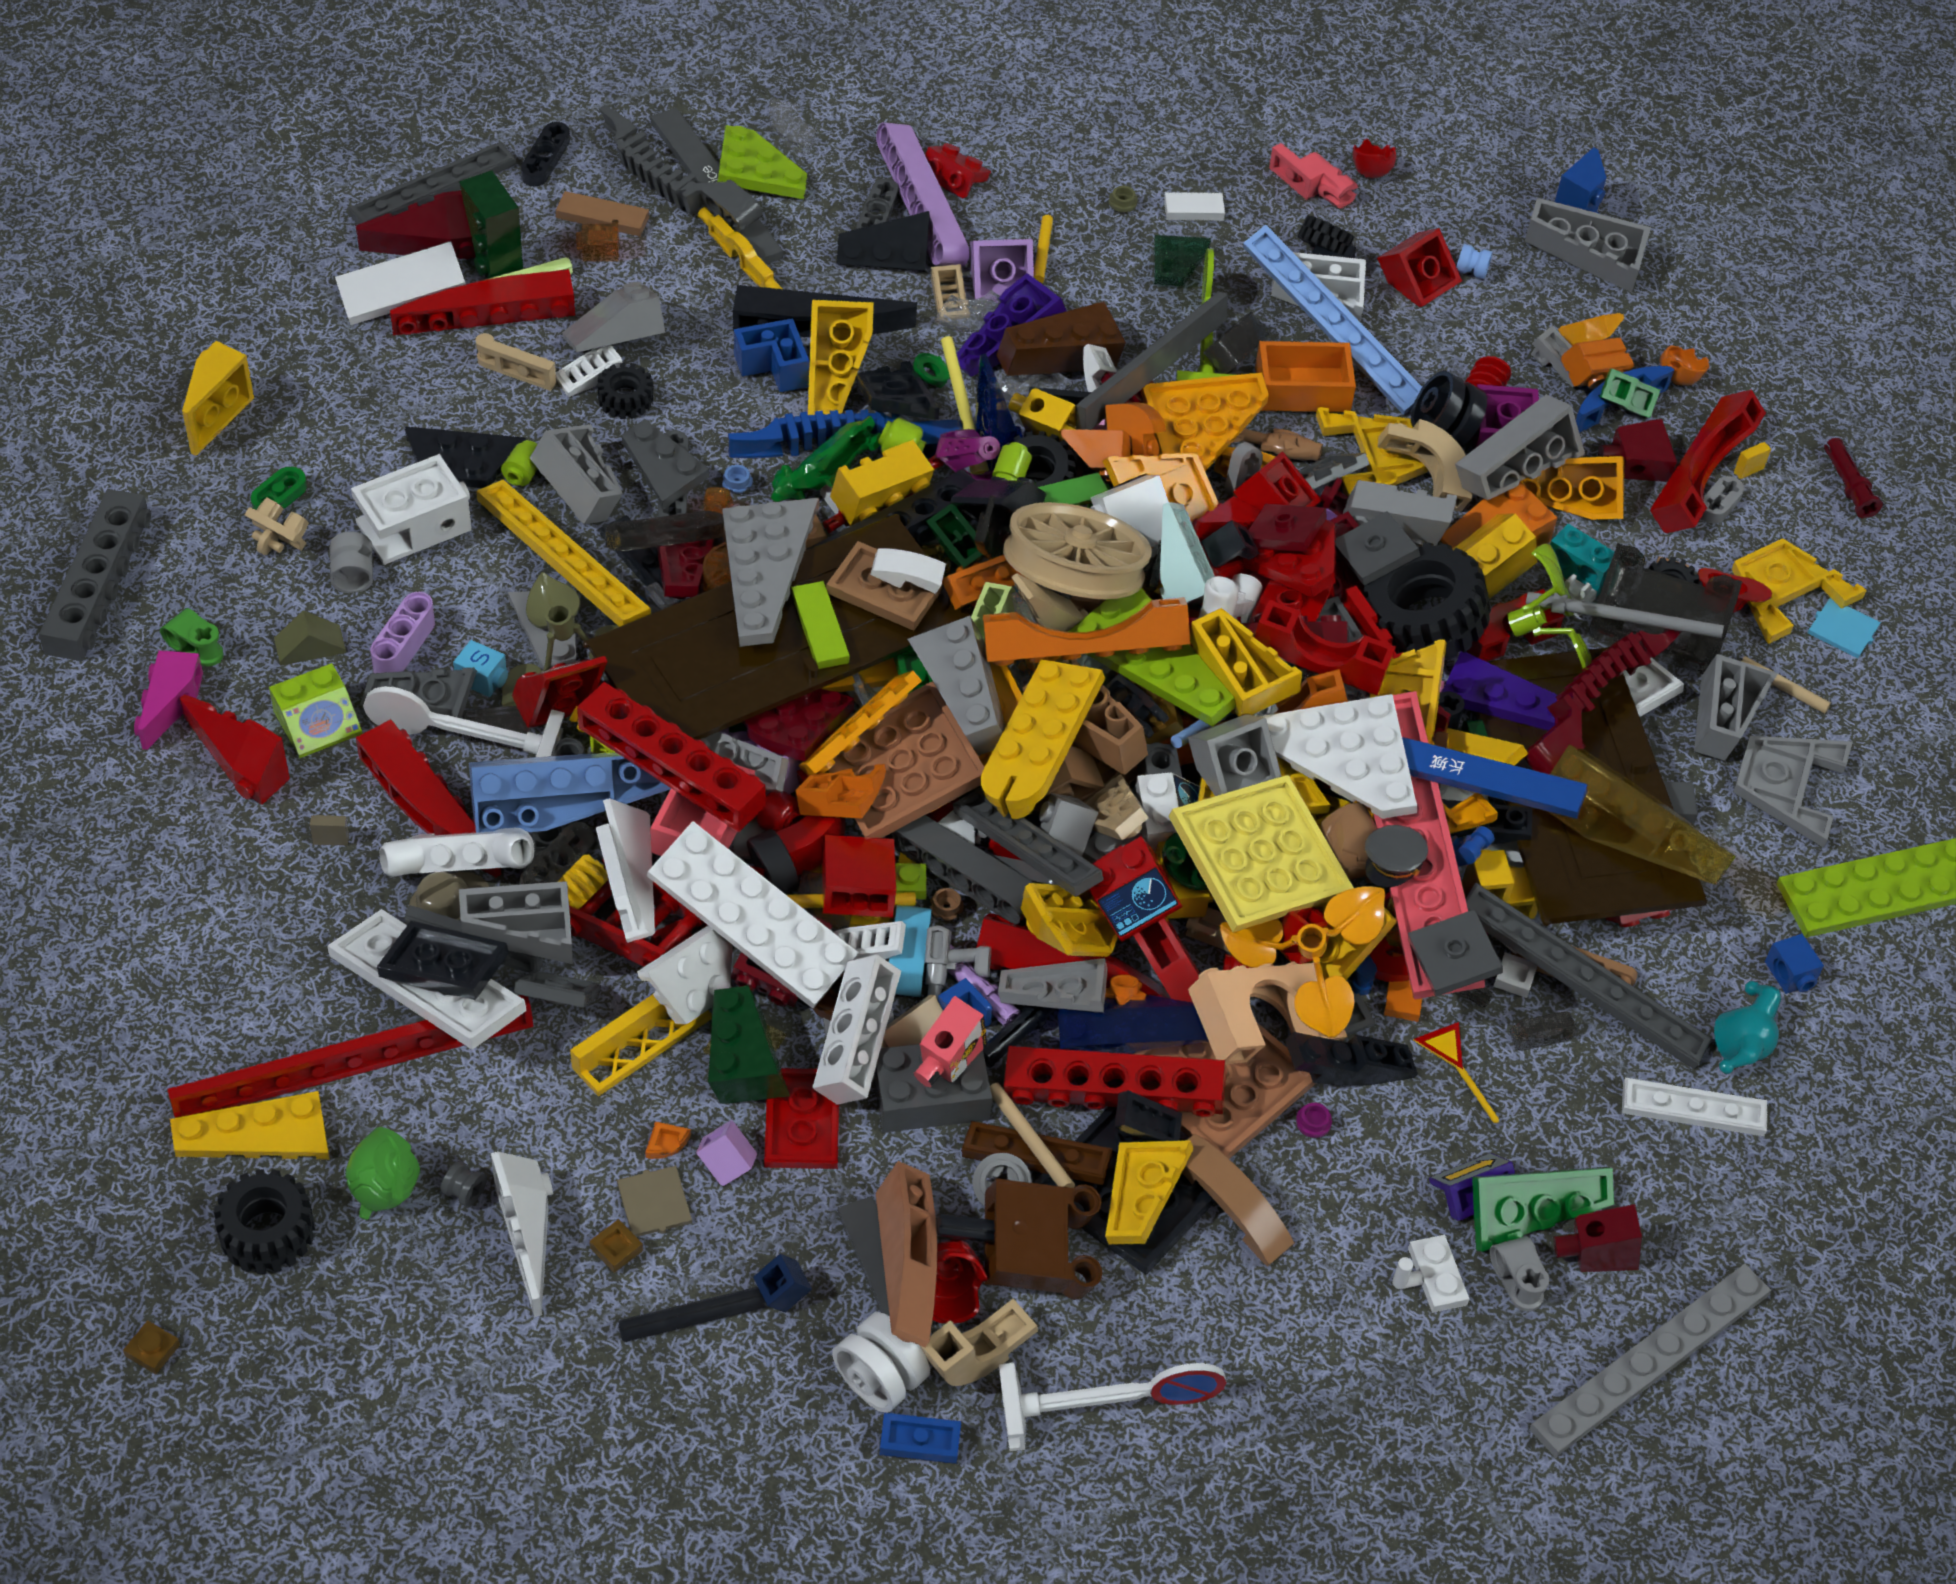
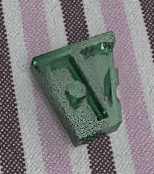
M1155 235L1153 243L1154 285L1184 286L1205 257L1206 249L1210 248L1211 238Z

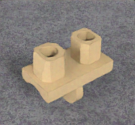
M267 497L257 510L249 507L245 513V516L252 520L254 526L264 530L263 533L255 530L252 534V538L258 541L257 551L263 555H267L272 549L278 553L283 550L284 544L278 542V539L302 551L307 544L302 539V536L307 529L308 521L291 511L283 525L276 522L284 509L281 505Z

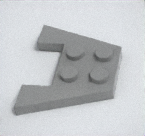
M1749 736L1733 793L1824 848L1834 816L1801 806L1812 764L1844 773L1853 741Z

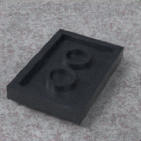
M410 921L377 965V971L381 978L476 1000L509 953L507 943Z

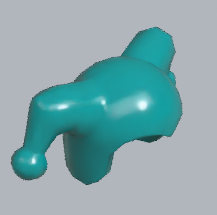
M1756 981L1747 982L1744 989L1747 995H1758L1754 1003L1750 1006L1723 1012L1716 1019L1714 1035L1718 1051L1724 1058L1719 1064L1722 1073L1730 1074L1734 1068L1752 1065L1757 1060H1762L1773 1053L1779 1039V1029L1774 1017L1781 1002V994L1776 987L1759 985Z

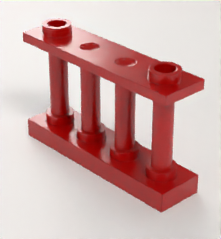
M603 859L602 864L604 865V868L606 870V866ZM609 878L582 907L576 909L569 905L571 936L584 938L643 967L676 947L695 926H702L704 928L708 926L655 882H653L654 905L657 906L654 909L655 928L669 914H676L683 918L658 946L645 941L646 938L627 943L624 930L618 928L622 922L617 909L605 921L592 916L613 895Z

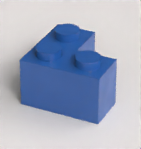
M793 318L734 329V357L741 376L772 371L779 392L809 387L810 361Z

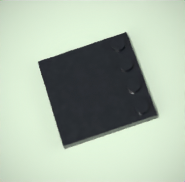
M1108 1107L1075 1140L1077 1142L1112 1148L1113 1155L1103 1185L1071 1179L1075 1187L1083 1184L1092 1186L1097 1190L1101 1198L1100 1209L1081 1229L1147 1275L1216 1201L1198 1181L1191 1184L1181 1173L1145 1244H1109L1105 1235L1119 1143L1147 1141L1136 1136L1123 1137L1118 1129L1114 1128L1117 1107ZM1180 1131L1179 1141H1186L1190 1138ZM1044 1173L1033 1182L1057 1186L1051 1176ZM1074 1202L1075 1206L1080 1211L1085 1212L1082 1205H1080L1077 1202Z

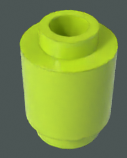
M526 440L515 446L501 467L502 474L507 482L516 486H526L529 484L538 471V468L530 459L537 443Z
M1016 442L1002 446L992 474L993 477H1002L1011 481H1017L1019 477L1025 478L1032 459L1028 448Z

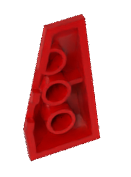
M186 694L180 697L185 720L243 798L247 800L252 798L263 805L290 779L281 737L251 719H247L242 723L236 720L235 713L226 711L223 714H219L207 702Z

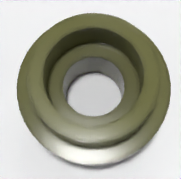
M1118 186L1109 195L1110 207L1118 212H1130L1137 206L1138 198L1135 191L1128 186Z

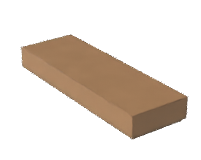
M567 191L564 192L555 210L556 218L635 236H641L649 219V209Z

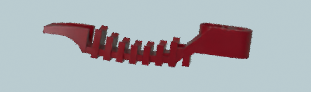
M1664 629L1660 634H1649L1642 630L1636 634L1631 632L1592 660V663L1583 668V672L1573 678L1574 681L1565 686V690L1555 697L1557 700L1547 707L1555 718V725L1526 749L1528 754L1524 759L1534 771L1554 775L1586 747L1582 741V713L1592 711L1595 708L1590 699L1598 698L1601 695L1597 688H1604L1608 684L1607 681L1609 679H1613L1615 676L1618 678L1625 670L1631 676L1638 667L1647 666L1652 663L1650 658H1654L1664 651L1682 631Z

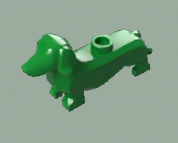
M868 416L862 421L851 422L842 426L795 470H792L789 465H782L781 469L775 473L772 481L774 490L771 499L775 502L794 498L801 500L805 499L803 490L818 491L825 485L833 487L839 467L846 465L849 468L857 455L867 449H870V451L876 450L880 446L878 440L881 433L871 434L875 426L872 416Z

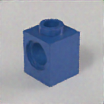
M1803 933L1773 943L1765 959L1766 965L1785 994L1796 990L1806 992L1817 984V979L1824 967Z

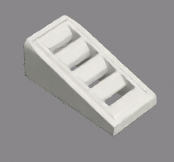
M612 345L595 348L557 371L556 381L566 395L571 397L596 387L599 375L602 376V371L604 369L610 371V366L615 364L616 368H620L622 359ZM584 371L587 375L583 376L581 372ZM574 376L577 381L573 383L569 377Z
M903 921L849 927L834 931V933L859 952L856 959L875 954L883 959L902 954L906 924ZM889 937L888 945H885L886 938Z

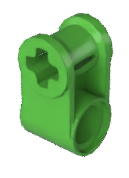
M189 608L182 610L160 628L162 638L174 650L199 653L201 666H214L223 659V648L217 642L219 639L218 628Z

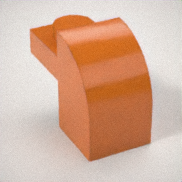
M1140 402L1105 405L1107 430H1124L1128 435H1131L1132 455H1159V444L1155 439V433L1166 432V427L1161 415L1153 407Z

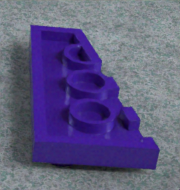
M1460 652L1442 692L1451 691L1459 694L1464 699V709L1544 730H1549L1555 725V718L1547 707L1557 700L1555 698L1557 694L1467 652Z

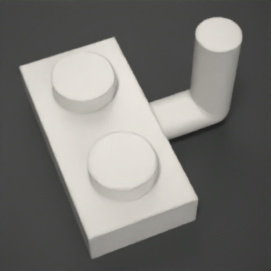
M1441 1235L1411 1241L1408 1250L1412 1260L1407 1257L1399 1260L1392 1281L1393 1286L1397 1289H1405L1422 1285L1432 1313L1467 1306L1469 1296L1446 1236ZM1413 1263H1414V1266H1415V1268H1416V1271L1411 1272V1271H1412V1268H1413Z

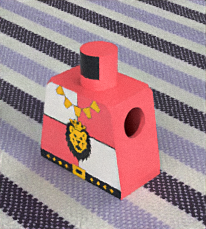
M954 996L920 1043L923 1063L914 1072L916 1079L927 1087H932L940 1076L949 1082H954L987 1045L984 1015Z

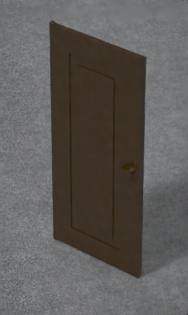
M894 514L804 552L795 581H792L788 601H785L783 606L782 619L773 643L740 647L732 582L730 581L583 642V647L589 649L594 658L606 657L608 662L604 673L615 689L623 690L629 698L642 706H648L663 720L676 724L682 732L693 739L701 740L912 650L913 647L908 641L909 638L971 616L965 606L955 610L944 587L913 631L828 594L849 652L850 660L848 664L818 669V665L812 657L791 595V587L824 581L826 587V584L857 541L876 549H898L927 556L900 521V516Z
M1609 647L1588 649L1592 660L1600 656ZM1576 651L1486 661L1557 695L1565 690V686L1574 681L1573 678L1583 672ZM1624 673L1618 678L1615 676L1613 679H1609L1607 681L1608 684L1604 688H1597L1601 695L1598 698L1590 699L1595 708L1592 711L1582 713V741L1586 747L1554 774V776L1587 784V793L1578 818L1503 800L1504 805L1532 808L1531 839L1519 840L1516 843L1544 926L1706 906L1707 898ZM1475 712L1477 720L1481 719L1484 723L1487 737L1521 744L1525 749H1528L1548 731ZM1524 758L1515 765L1533 770Z

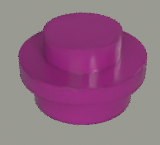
M1313 1102L1303 1106L1298 1111L1296 1125L1302 1134L1311 1138H1319L1325 1136L1330 1131L1332 1116L1324 1105Z

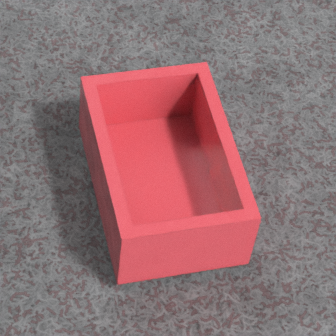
M736 765L749 775H755V770ZM670 789L650 828L651 850L653 854L662 856L692 821L728 849L737 831L675 790Z

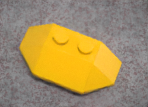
M1029 883L1025 886L1021 910L1027 919L1026 925L1028 929L1038 939L1070 956L1108 957L1113 952L1118 936L1089 889L1075 897L1055 884Z

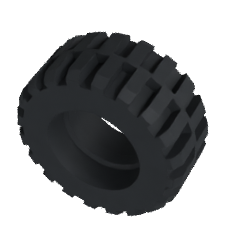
M1423 543V546L1418 547L1419 557L1365 585L1362 589V594L1377 614L1378 623L1376 625L1379 629L1387 628L1393 637L1392 644L1396 647L1395 652L1397 654L1413 649L1417 651L1435 644L1434 641L1441 639L1447 643L1445 658L1448 661L1455 658L1458 652L1462 651L1464 653L1472 647V642H1477L1484 633L1483 629L1487 628L1490 621L1491 604L1482 569L1479 568L1478 562L1473 557L1457 547L1452 550V546L1440 543L1439 546H1434L1433 543ZM1431 597L1447 598L1439 605L1429 609L1407 610L1410 605L1422 599Z

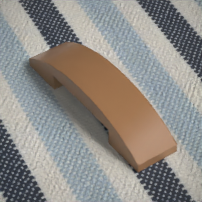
M1194 1134L1188 1139L1191 1140L1194 1150L1182 1174L1191 1184L1196 1181L1200 1183L1246 1234L1242 1240L1268 1267L1294 1244L1290 1233L1273 1207L1250 1179L1222 1152L1202 1137Z

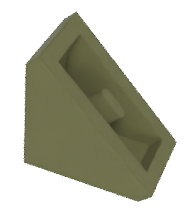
M304 610L274 637L280 666L346 653L340 625Z

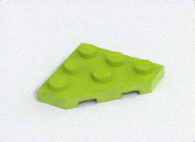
M725 126L717 182L732 180L743 189L804 200L807 173L755 130L746 129L742 126Z

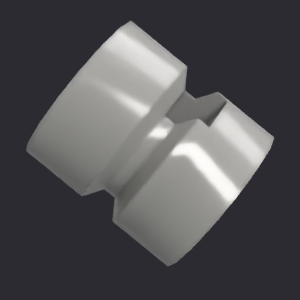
M350 531L337 534L332 538L330 542V581L335 589L351 593L365 591L371 586L373 582L372 542L368 536Z

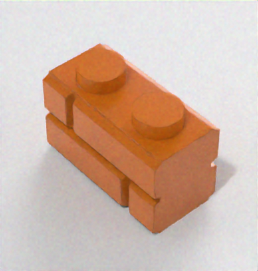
M1618 337L1575 343L1561 356V362L1566 371H1569V377L1574 387L1588 385L1589 389H1594L1605 382L1609 369H1615L1623 373L1632 370L1634 366L1629 353L1625 352L1626 347L1623 341Z

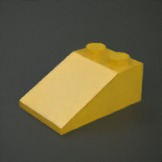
M215 341L207 350L202 351L196 359L182 409L190 451L195 456L254 399L247 355L218 341Z

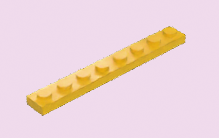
M505 480L477 490V501L619 627L651 614V608Z

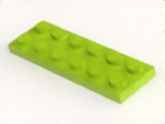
M1956 838L1781 876L1776 884L1805 938L1955 905Z

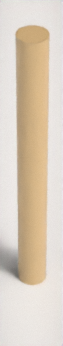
M999 1083L990 1085L992 1099L1057 1186L1074 1188V1182Z

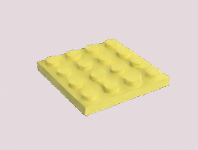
M1289 775L1174 808L1168 816L1232 932L1283 917L1291 911L1307 909L1327 903L1337 894L1354 888Z

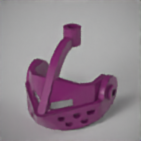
M973 429L950 431L940 435L934 458H939L954 472L963 469L975 480H991L994 470H989L983 474H972L964 468L996 458L1000 452V443L992 436L980 437L979 433Z

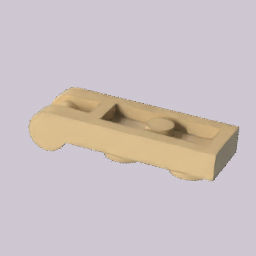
M482 333L476 337V349L479 351L477 353V360L480 366L549 391L555 386V362L494 341V337L487 333Z

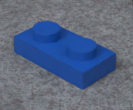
M884 1413L879 1455L957 1464L961 1421Z

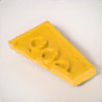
M318 1091L170 1119L176 1157L224 1158L226 1155H244L245 1158H260V1155L282 1156V1159H298V1156H316V1159L330 1160Z

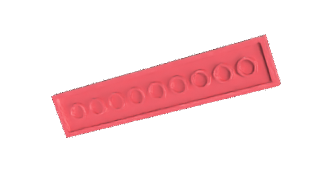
M1416 691L1393 695L1402 737L1428 743ZM1411 776L1417 803V813L1385 819L1373 814L1377 829L1388 825L1406 826L1419 832L1427 841L1428 854L1423 861L1419 874L1401 885L1389 887L1413 998L1420 999L1435 995L1411 947L1408 933L1468 912L1438 783ZM1485 979L1445 994L1485 988Z

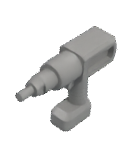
M939 925L927 928L925 950V985H928L927 996L935 995L938 1000V995L942 993V986H945L947 969L956 970V963L975 962L974 971L979 977L989 978L991 947L980 946L971 949H950L951 931Z

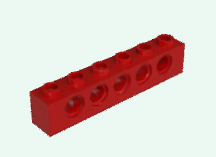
M603 682L577 706L579 729L736 831L740 832L766 806V785L757 776L749 775L738 768L729 758L721 757L710 750L701 740H695L682 732L676 724L663 720L648 706H642L629 698L623 690L615 689L606 682Z
M1008 1046L1004 1089L1011 1100L1020 1105L1046 1102L1051 1106L1063 1108L1069 1106V1104L1084 1105L1092 1110L1117 1107L1118 1093L1129 1090L1175 1111L1193 1112L1194 1115L1199 1117H1212L1214 1114H1223L1226 1066L1225 1060ZM1043 1074L1052 1077L1045 1083L1035 1081L1038 1076ZM1076 1077L1088 1079L1086 1083L1079 1086L1070 1083ZM1113 1079H1120L1124 1082L1117 1088H1111L1106 1085ZM1150 1081L1160 1084L1155 1090L1143 1088V1085ZM1184 1084L1196 1086V1089L1189 1093L1179 1090Z

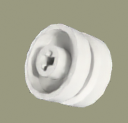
M874 1312L857 1327V1335H848L833 1348L832 1357L846 1383L871 1407L884 1413L892 1411L905 1399L906 1390L911 1391L917 1388L930 1376V1366L921 1347L913 1342H904L891 1333L890 1317L884 1313Z

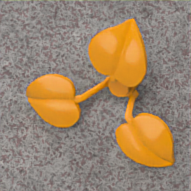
M1364 886L1352 888L1334 896L1328 902L1324 911L1325 921L1335 928L1334 930L1322 929L1316 924H1307L1299 930L1297 935H1293L1290 940L1280 943L1283 938V927L1278 919L1236 932H1232L1226 921L1220 924L1221 935L1225 946L1232 956L1249 968H1256L1268 963L1274 964L1277 956L1276 949L1285 950L1297 944L1300 953L1304 957L1313 959L1317 982H1306L1298 989L1294 999L1297 1016L1309 1028L1328 1038H1335L1347 1027L1354 1009V994L1350 984L1343 977L1331 976L1325 980L1323 978L1319 957L1326 951V936L1335 937L1341 933L1344 941L1351 945H1364L1376 939L1384 924L1385 891L1380 887Z

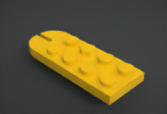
M1040 660L981 774V786L987 800L997 807V810L1003 817H1006L1008 810L1012 819L1026 817L1033 811L1036 803L1047 794L1105 680L1103 670Z

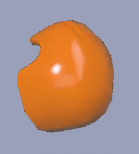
M1670 345L1660 357V366H1671L1674 369L1671 382L1680 386L1693 385L1710 368L1708 358L1704 357L1699 360L1695 355L1694 348L1683 350L1679 346Z

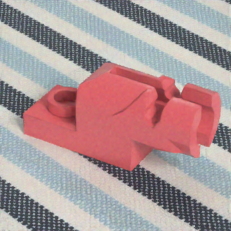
M1282 143L1272 147L1269 168L1306 200L1319 194L1339 209L1354 201L1356 194L1351 190L1358 188L1357 183L1349 176L1342 175V171L1339 168L1334 167L1317 152L1310 153L1300 159Z

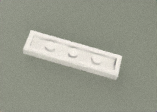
M1626 1077L1623 1082V1114L1758 1136H1765L1767 1132V1100Z

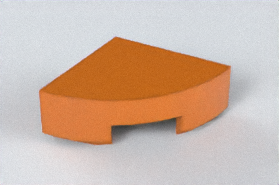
M655 1121L645 1152L646 1158L661 1159L679 1152L689 1141L691 1129Z

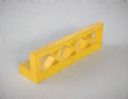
M652 994L570 1049L572 1069L599 1097L711 1020L712 1014L707 1010L688 1024H675L672 1018L671 1020L667 1019L670 1016L667 1013L666 1007L660 1004ZM654 1027L670 1028L669 1036L663 1040L648 1039V1032ZM626 1046L641 1047L640 1056L634 1060L619 1059L620 1050ZM598 1065L613 1066L612 1075L600 1083L589 1073Z

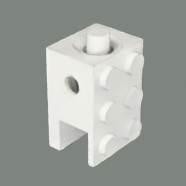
M440 454L351 488L352 497L364 514L355 518L356 523L362 533L371 540L372 548L383 565L471 531L468 502L470 499L469 490L463 481H457Z

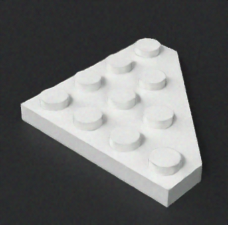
M1392 694L1260 716L1265 717L1267 720L1276 756L1291 763V768L1313 780L1317 778L1331 786L1332 791L1352 802L1357 800L1371 808V813L1382 819L1417 813V803Z

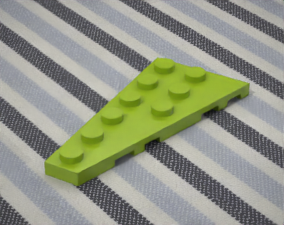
M1142 588L1128 597L1106 599L1068 632H1090L1116 625L1139 612L1151 599ZM1189 644L1182 645L1183 648L1176 651H1165L1162 647L1149 648L1148 652L1142 654H1131L1129 650L1115 651V655L1108 657L1095 656V653H1085L1087 656L1120 673L1212 727L1236 707L1234 696Z

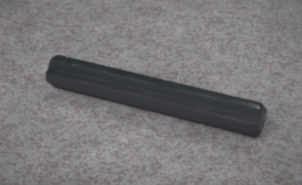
M757 1286L622 1319L618 1323V1328L622 1341L628 1342L762 1309L767 1304Z

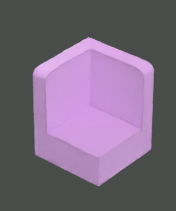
M733 1120L704 1136L696 1152L722 1186L751 1170L757 1156V1152Z

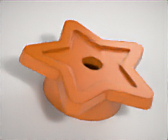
M1117 975L1111 978L1110 987L1106 988L1105 997L1113 998L1119 1005H1124L1130 1000H1145L1146 994L1140 991L1142 983L1137 978L1130 975Z

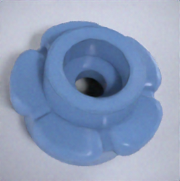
M742 465L729 466L723 475L722 486L727 491L743 493L753 484V478L750 476L749 470Z

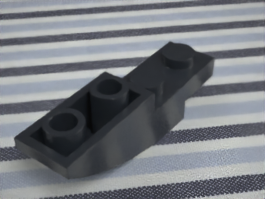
M1293 1032L1285 1039L1295 1070L1309 1072L1313 1083L1363 1086L1415 1078L1418 1075L1413 1055L1406 1044L1355 1035L1348 1042L1297 1032Z

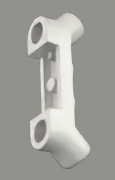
M1241 573L1234 575L1232 579L1222 576L1211 577L1205 584L1204 600L1198 619L1222 608L1235 619L1236 617H1241V623H1248L1262 593V584L1257 578Z
M504 828L492 832L435 835V833L418 834L407 839L385 842L380 848L379 855L381 868L389 877L415 873L506 867L522 869L532 863L534 858V842L530 834L521 828Z

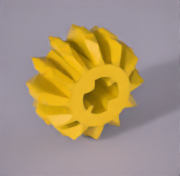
M588 854L583 855L557 882L567 881L569 905L579 909L608 880V874L604 865Z

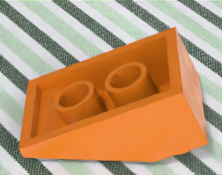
M1519 482V486L1489 500L1482 499L1446 530L1440 541L1443 544L1452 546L1453 549L1497 514H1516L1536 536V546L1538 547L1551 542L1558 517L1522 482Z

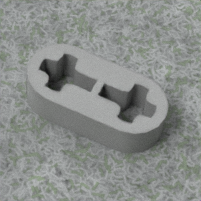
M1249 442L1239 444L1231 455L1225 481V492L1230 497L1234 496L1237 498L1233 491L1261 469L1263 454Z
M1731 476L1720 478L1704 496V503L1707 509L1701 519L1712 524L1722 522L1740 502L1744 492L1743 483ZM1731 490L1727 496L1723 494V492ZM1716 504L1719 505V509L1711 510Z

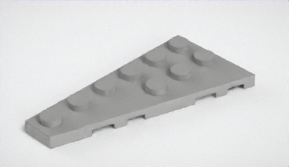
M819 497L722 509L740 647L774 642L782 619L783 606L785 601H788L791 583L795 581L806 549L805 542L808 534H811L814 516L818 514L820 508Z

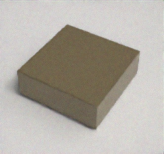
M311 815L310 829L313 845L348 846L349 830L346 816Z

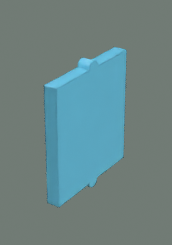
M1829 598L1821 612H1816V620L1808 630V634L1859 658L1866 645L1872 644V636L1881 622L1849 606L1841 609L1832 598Z

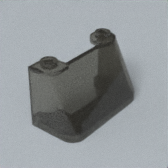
M1617 543L1597 603L1724 625L1722 638L1682 631L1664 651L1653 658L1703 674L1716 654H1719L1742 581L1732 579L1726 575H1719L1710 578L1706 587L1644 568L1645 557L1637 548ZM1593 616L1588 631L1590 637L1595 641L1611 646L1631 632L1636 634L1642 630L1649 634H1660L1665 628Z

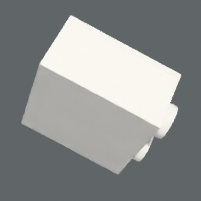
M1145 475L1090 497L1093 504L1091 509L1106 513L1131 525L1148 540L1151 547L1161 544L1163 504L1167 503L1168 499L1160 475Z

